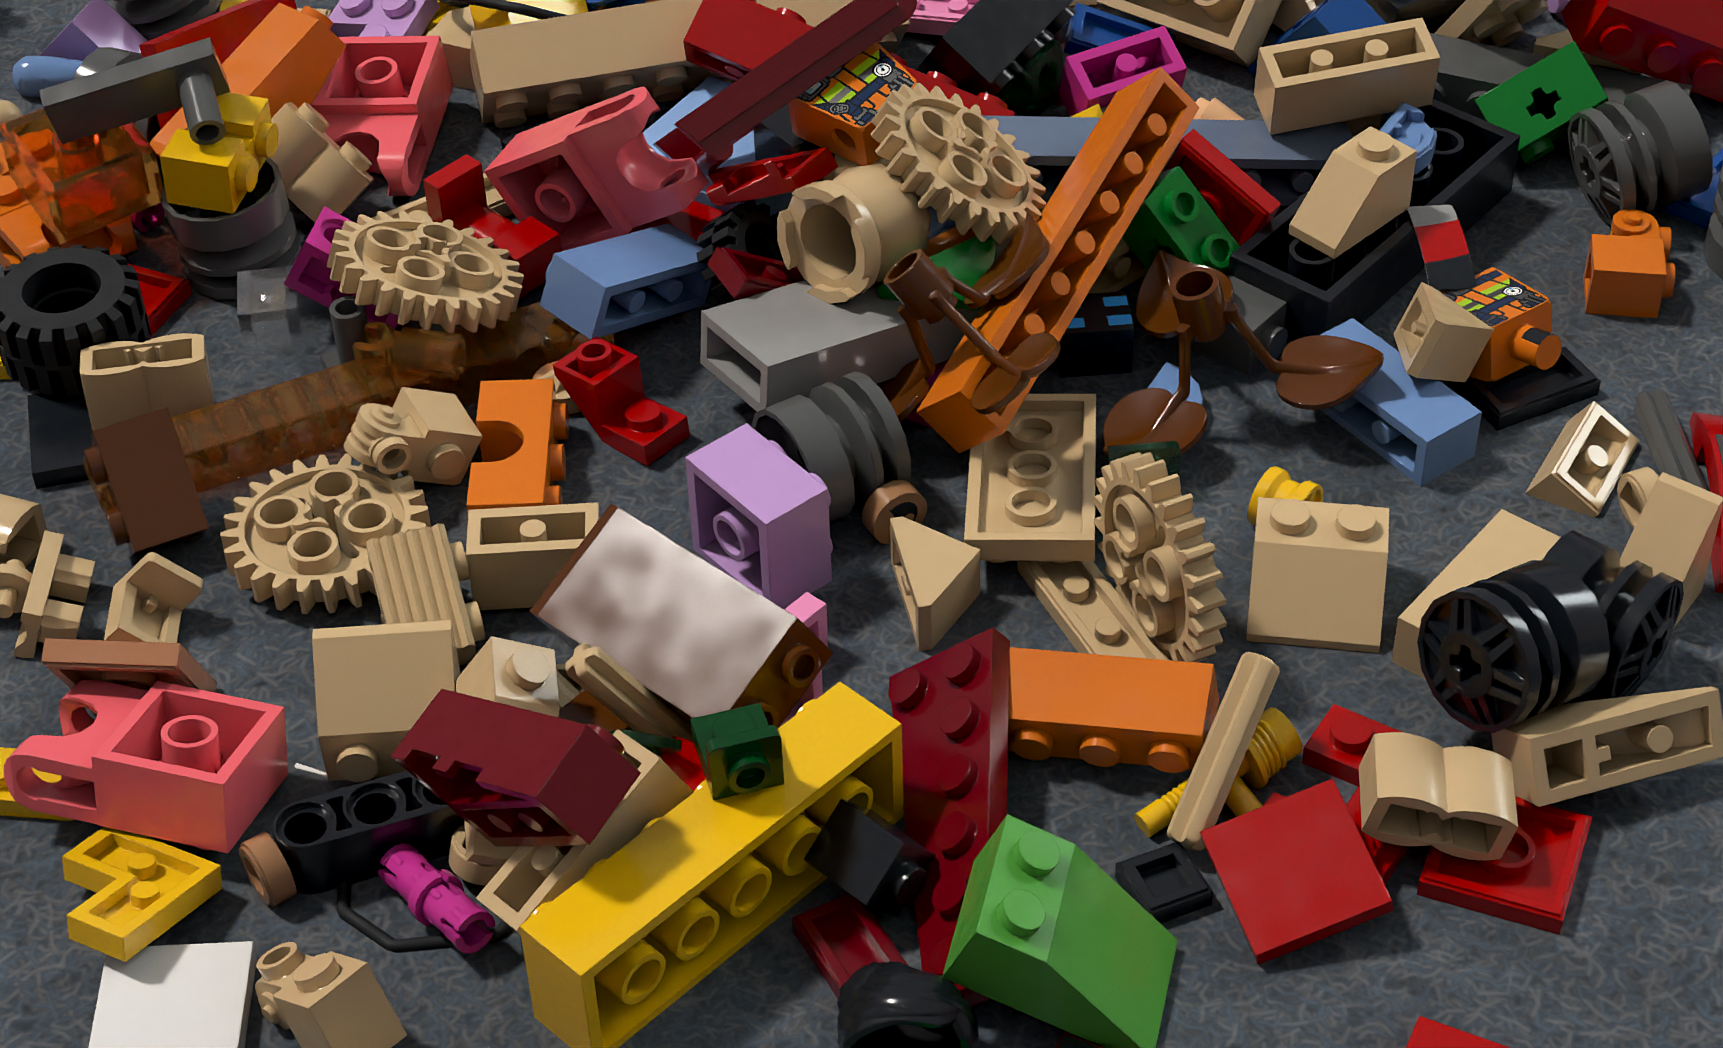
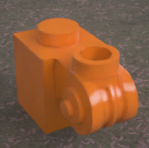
M1625 209L1614 214L1610 235L1591 234L1583 276L1585 311L1587 314L1645 318L1658 317L1661 299L1672 297L1675 282V264L1667 263L1671 249L1670 227H1659L1657 220L1645 211Z

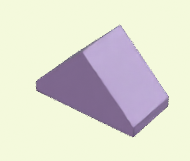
M91 0L39 56H53L84 61L87 55L99 47H113L141 53L139 45L148 40L104 0Z

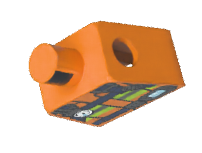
M876 42L788 103L792 131L798 137L821 148L828 147L830 152L860 166L873 165L882 157L875 152L881 143L871 137L872 131L876 128L871 123L872 119L893 90L898 91L903 84L913 89L917 81Z
M1494 267L1475 275L1476 286L1474 288L1444 289L1440 291L1494 329L1469 377L1486 382L1497 381L1528 365L1546 370L1557 362L1561 354L1562 343L1557 335L1552 334V304L1547 296Z

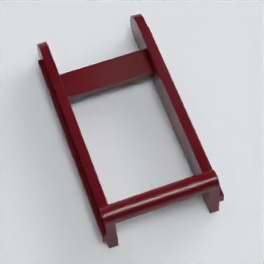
M853 0L674 124L677 128L656 141L653 145L669 159L693 158L703 174L708 176L709 172L718 168L732 156L733 144L752 132L754 126L874 43H879L884 36L910 19L916 10L917 0Z

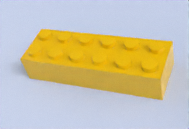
M838 682L819 698L806 702L794 717L778 728L782 740L784 784L761 789L754 793L739 794L713 801L705 779L697 786L692 795L663 817L651 820L637 837L609 858L596 862L582 879L553 901H547L537 907L528 920L519 926L534 1018L570 1048L620 1047L828 878L803 859L841 798L873 810L891 824H895L904 816L902 723L842 682Z

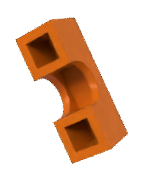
M554 379L481 381L476 424L477 429L483 436L479 443L482 462L471 463L466 504L467 513L468 510L563 504L561 486H554V481H565L566 478L564 444H558V440L569 439V411L567 403H557Z

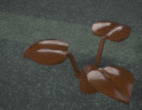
M1026 214L1024 222L1013 239L972 288L953 277L944 266L938 268L920 248L903 256L885 275L883 283L903 304L896 312L906 322L920 357L905 365L895 378L889 379L880 387L894 408L900 422L927 395L930 390V384L927 379L936 371V365L918 320L925 319L929 324H935L946 316L997 366L977 386L972 395L971 406L979 414H991L1010 403L1028 386L1032 377H1037L1044 372L1058 357L1061 349L1060 343L1052 334L1041 332L1026 338L1006 359L954 308L957 298L953 295V291L964 296V303L970 309L985 305L991 298L1002 299L1012 293L1044 262L1050 250V243L1036 220L1030 214Z
M1160 250L1141 284L1136 304V316L1142 330L1149 335L1158 338L1179 337V385L1174 395L1162 388H1146L1132 392L1120 399L1113 406L1104 423V454L1109 459L1116 460L1140 452L1141 455L1150 452L1155 462L1162 459L1168 461L1187 452L1199 441L1206 429L1208 415L1203 405L1186 401L1190 394L1191 340L1193 339L1197 342L1215 340L1223 334L1227 323H1231L1266 369L1272 374L1279 375L1276 381V391L1279 398L1293 407L1305 410L1330 408L1352 397L1380 370L1384 361L1383 353L1369 345L1337 336L1314 335L1303 337L1287 344L1282 352V361H1278L1269 354L1242 319L1238 305L1232 303L1234 288L1231 280L1225 274L1208 266L1183 261Z

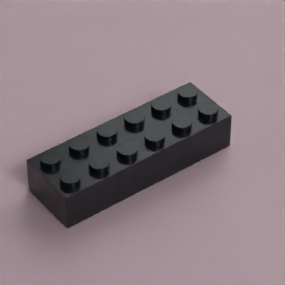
M1433 99L1432 105L1416 107L1425 114L1424 122L1436 131L1437 139L1431 163L1413 177L1410 207L1451 205L1456 212L1464 233L1512 191L1520 135ZM1308 190L1230 254L1228 274L1287 302L1285 329L1288 331L1287 341L1289 342L1307 336L1321 335L1351 318L1362 324L1425 268L1420 244L1407 210L1333 259L1288 233L1289 224L1309 192Z

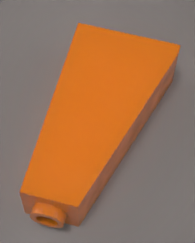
M278 3L221 65L227 77L230 88L229 93L269 99L270 115L272 118L288 102H292L298 108L304 102L311 106L347 45L330 30L333 22L321 12L304 5L300 12L282 3ZM183 107L154 136L146 148L158 158H160L161 153L177 128L184 130L187 128Z

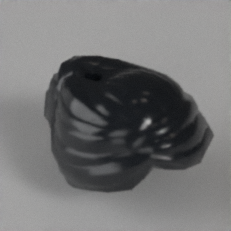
M874 961L856 970L840 987V995L837 1001L839 1011L837 1017V1043L839 1048H978L979 1046L978 1022L972 1006L964 999L957 986L940 975L920 971L901 962L889 961L878 963Z

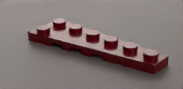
M994 627L889 677L888 696L891 700L892 715L894 719L902 723L903 810L906 834L936 855L926 870L927 878L920 894L914 899L922 971L940 976L944 972L973 862L1007 815L1010 640ZM951 982L958 987L964 999L971 1006L991 999Z

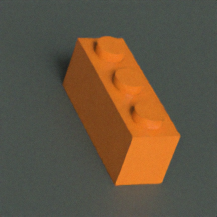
M1010 647L1008 751L1029 760H1045L1051 756L1083 759L1089 764L1101 767L1127 763L1149 765L1167 773H1180L1187 769L1193 770L1219 706L1214 664Z

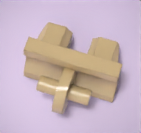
M44 531L33 574L25 569V564L17 559L9 560L6 564H0V617L9 618L13 613L22 612L20 619L22 624L13 655L15 657L34 658L37 643H44L45 638H77L84 606L50 599V596L86 603L95 561L60 554L64 534Z

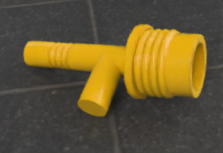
M1270 707L1262 713L1226 798L1225 804L1236 817L1263 806L1240 778L1241 776L1253 788L1261 789L1269 783V778L1287 766V762L1302 753L1303 745L1298 732L1290 720L1276 708ZM1188 779L1180 783L1177 788H1173L1172 791L1167 792L1166 795L1161 796L1160 799H1156L1134 814L1137 826L1148 838L1170 824Z

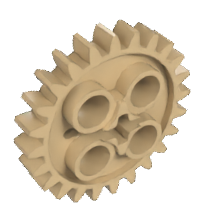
M917 83L913 89L903 84L898 91L893 90L877 110V114L871 121L876 126L871 133V137L881 143L875 150L876 154L891 161L885 169L886 172L901 176L904 180L900 186L901 191L915 192L920 197L918 207L925 209L931 206L937 211V219L941 224L945 223L949 218L955 222L959 233L965 235L969 228H972L980 241L985 242L991 235L998 244H1003L1007 238L1013 239L1024 222L1027 213L1036 221L1042 215L1041 211L1046 206V202L1041 196L1045 193L1046 188L1036 182V179L1041 175L1040 171L1025 164L1030 158L1029 153L1016 150L1012 145L1016 137L1010 134L1002 135L997 130L999 121L996 118L987 121V119L981 116V110L978 105L975 104L968 109L963 105L959 94L954 93L950 99H947L938 86H934L929 93L921 83Z
M377 211L376 220L360 214L358 215L357 223L344 221L342 230H335L327 267L332 269L330 279L341 282L339 289L341 293L356 294V305L374 304L376 306L375 315L396 314L398 315V324L401 325L408 323L410 320L419 321L422 329L426 331L431 329L432 323L440 324L448 333H454L455 325H461L474 333L477 331L478 323L492 329L495 328L497 319L507 322L510 313L516 312L524 274L518 273L519 262L508 260L510 252L507 249H492L494 239H477L473 237L474 228L470 227L459 231L453 227L452 220L447 219L442 223L433 222L429 214H423L420 220L412 219L405 211H400L398 218L395 219L382 211Z
M1140 452L1110 461L1109 465L1101 468L1103 477L1097 478L1095 481L1100 494L1093 496V501L1101 516L1094 518V524L1103 534V541L1097 544L1105 558L1107 566L1104 570L1106 575L1114 578L1117 585L1115 588L1117 593L1134 613L1143 631L1149 637H1152L1169 660L1197 662L1215 655V646L1223 643L1219 629L1227 625L1218 607L1227 604L1224 595L1216 587V580L1223 578L1222 572L1215 566L1212 556L1216 548L1214 544L1206 542L1202 532L1206 522L1204 517L1195 518L1192 512V494L1189 493L1182 496L1179 475L1176 473L1168 476L1165 461L1162 459L1155 462L1150 452L1142 455Z
M345 454L337 465H329L325 455H319L315 467L307 468L301 461L295 460L293 461V473L285 475L276 469H272L269 471L272 483L265 485L252 481L249 484L252 498L235 497L233 499L236 513L224 515L226 531L220 532L228 572L230 575H236L238 588L241 591L252 588L256 602L259 603L274 596L276 609L280 611L289 606L294 600L300 602L302 614H308L316 602H324L328 612L335 613L339 600L346 598L356 608L361 607L362 593L370 591L377 596L369 566L366 541L371 538L379 539L384 535L393 536L398 532L406 533L411 529L419 530L424 526L431 527L424 492L422 489L415 490L411 475L398 478V473L384 474L377 471V467L368 466L363 463L359 466H354L349 454Z

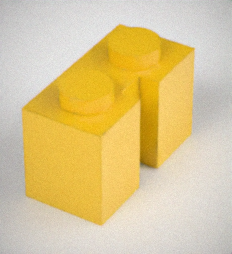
M225 93L217 96L226 129L225 135L220 141L210 145H200L192 141L188 126L186 130L177 128L161 153L160 161L167 203L234 214L245 194L254 190L259 170L266 158L274 156L278 145L279 132L277 125L271 123L269 99Z

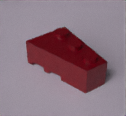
M442 688L390 756L496 847L590 845L641 774L638 769L622 756L625 751L622 743L610 732L597 725H586Z

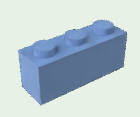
M667 223L554 253L552 261L546 270V284L540 306L591 340L595 336H606L700 307L706 301L712 278L704 281L701 272L707 269V264L698 263L696 253L704 248L697 245L695 239Z
M1353 318L1321 334L1364 343L1379 350L1384 356L1383 365L1380 370L1357 393L1336 406L1320 409L1322 412L1420 486L1475 456L1482 411L1439 380L1420 379L1407 374L1399 351Z

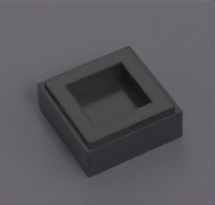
M1178 842L1115 864V878L1119 885L1160 924L1212 905V889L1184 847Z

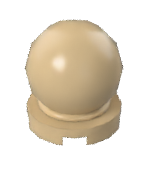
M875 164L848 168L832 181L813 182L800 187L791 193L794 196L790 201L788 209L779 212L777 217V241L784 264L788 270L797 267L803 278L812 286L806 292L828 304L846 302L862 295L875 282H882L891 267L907 253L918 248L924 252L928 246L931 223L929 209L918 207L920 197L915 192H902L900 186L904 180L901 176L887 173L885 170L886 166Z

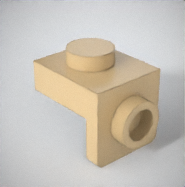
M150 552L146 554L113 586L104 640L177 643L182 610L202 592L203 579L157 553Z

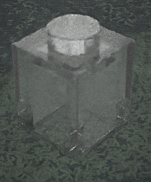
M293 265L237 272V316L247 358L306 352L305 308L302 294L283 285Z

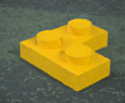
M108 827L101 828L62 856L64 880L96 892L95 895L66 915L69 939L123 962H127L223 889L221 865L148 836Z

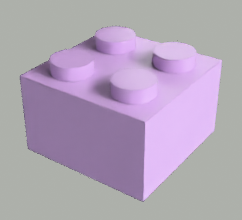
M747 423L685 457L693 549L711 565L783 609L791 605L804 593H812L832 581L831 553L833 551V544L830 538L829 522L831 497L827 486L818 475L808 473L788 457L778 443L773 440L768 441Z

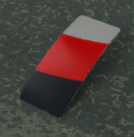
M1453 206L1407 207L1420 244L1429 285L1436 290L1474 288L1476 281L1469 250Z

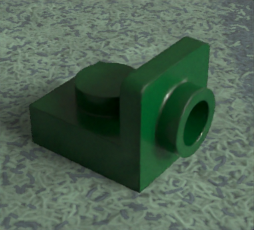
M761 703L690 719L692 740L713 801L739 794L754 793L761 789L784 784L781 736L777 726L768 725Z

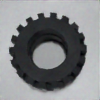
M72 245L70 248H60V246L47 248L48 251L40 254L32 253L23 257V262L11 264L3 271L5 277L0 278V356L7 374L13 381L19 380L23 388L30 391L40 388L41 394L52 396L56 395L58 390H65L67 396L80 395V389H83L80 377V350L116 341L143 343L150 340V335L152 334L137 273L133 266L128 265L126 258L120 254L110 255L109 249L102 247L87 249L86 245Z

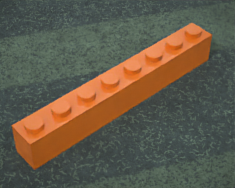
M1162 67L1116 92L1042 210V215L1036 222L1050 243V250L1044 262L1012 293L1002 299L991 298L981 307L971 323L1006 359L1021 342L1033 334L1041 332L1050 333L1058 342L1060 341L1200 107ZM965 335L916 411L958 453L1004 434L1037 377H1032L1028 386L1014 400L991 414H979L971 406L972 395L977 386L997 366Z

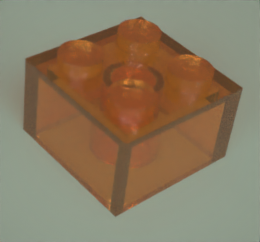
M44 108L0 125V139L10 177L59 245L162 202L161 192L163 188L155 150L134 123L65 144L61 143Z

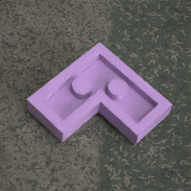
M339 0L328 17L333 22L330 30L337 37L421 36L440 5L437 0Z

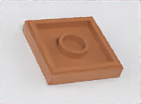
M45 638L41 662L69 688H72L82 680H100L149 691L156 681H162L210 692L216 691L217 682L180 643Z

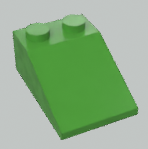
M1007 814L973 862L942 977L1104 1048H1156L1178 939L1076 844Z

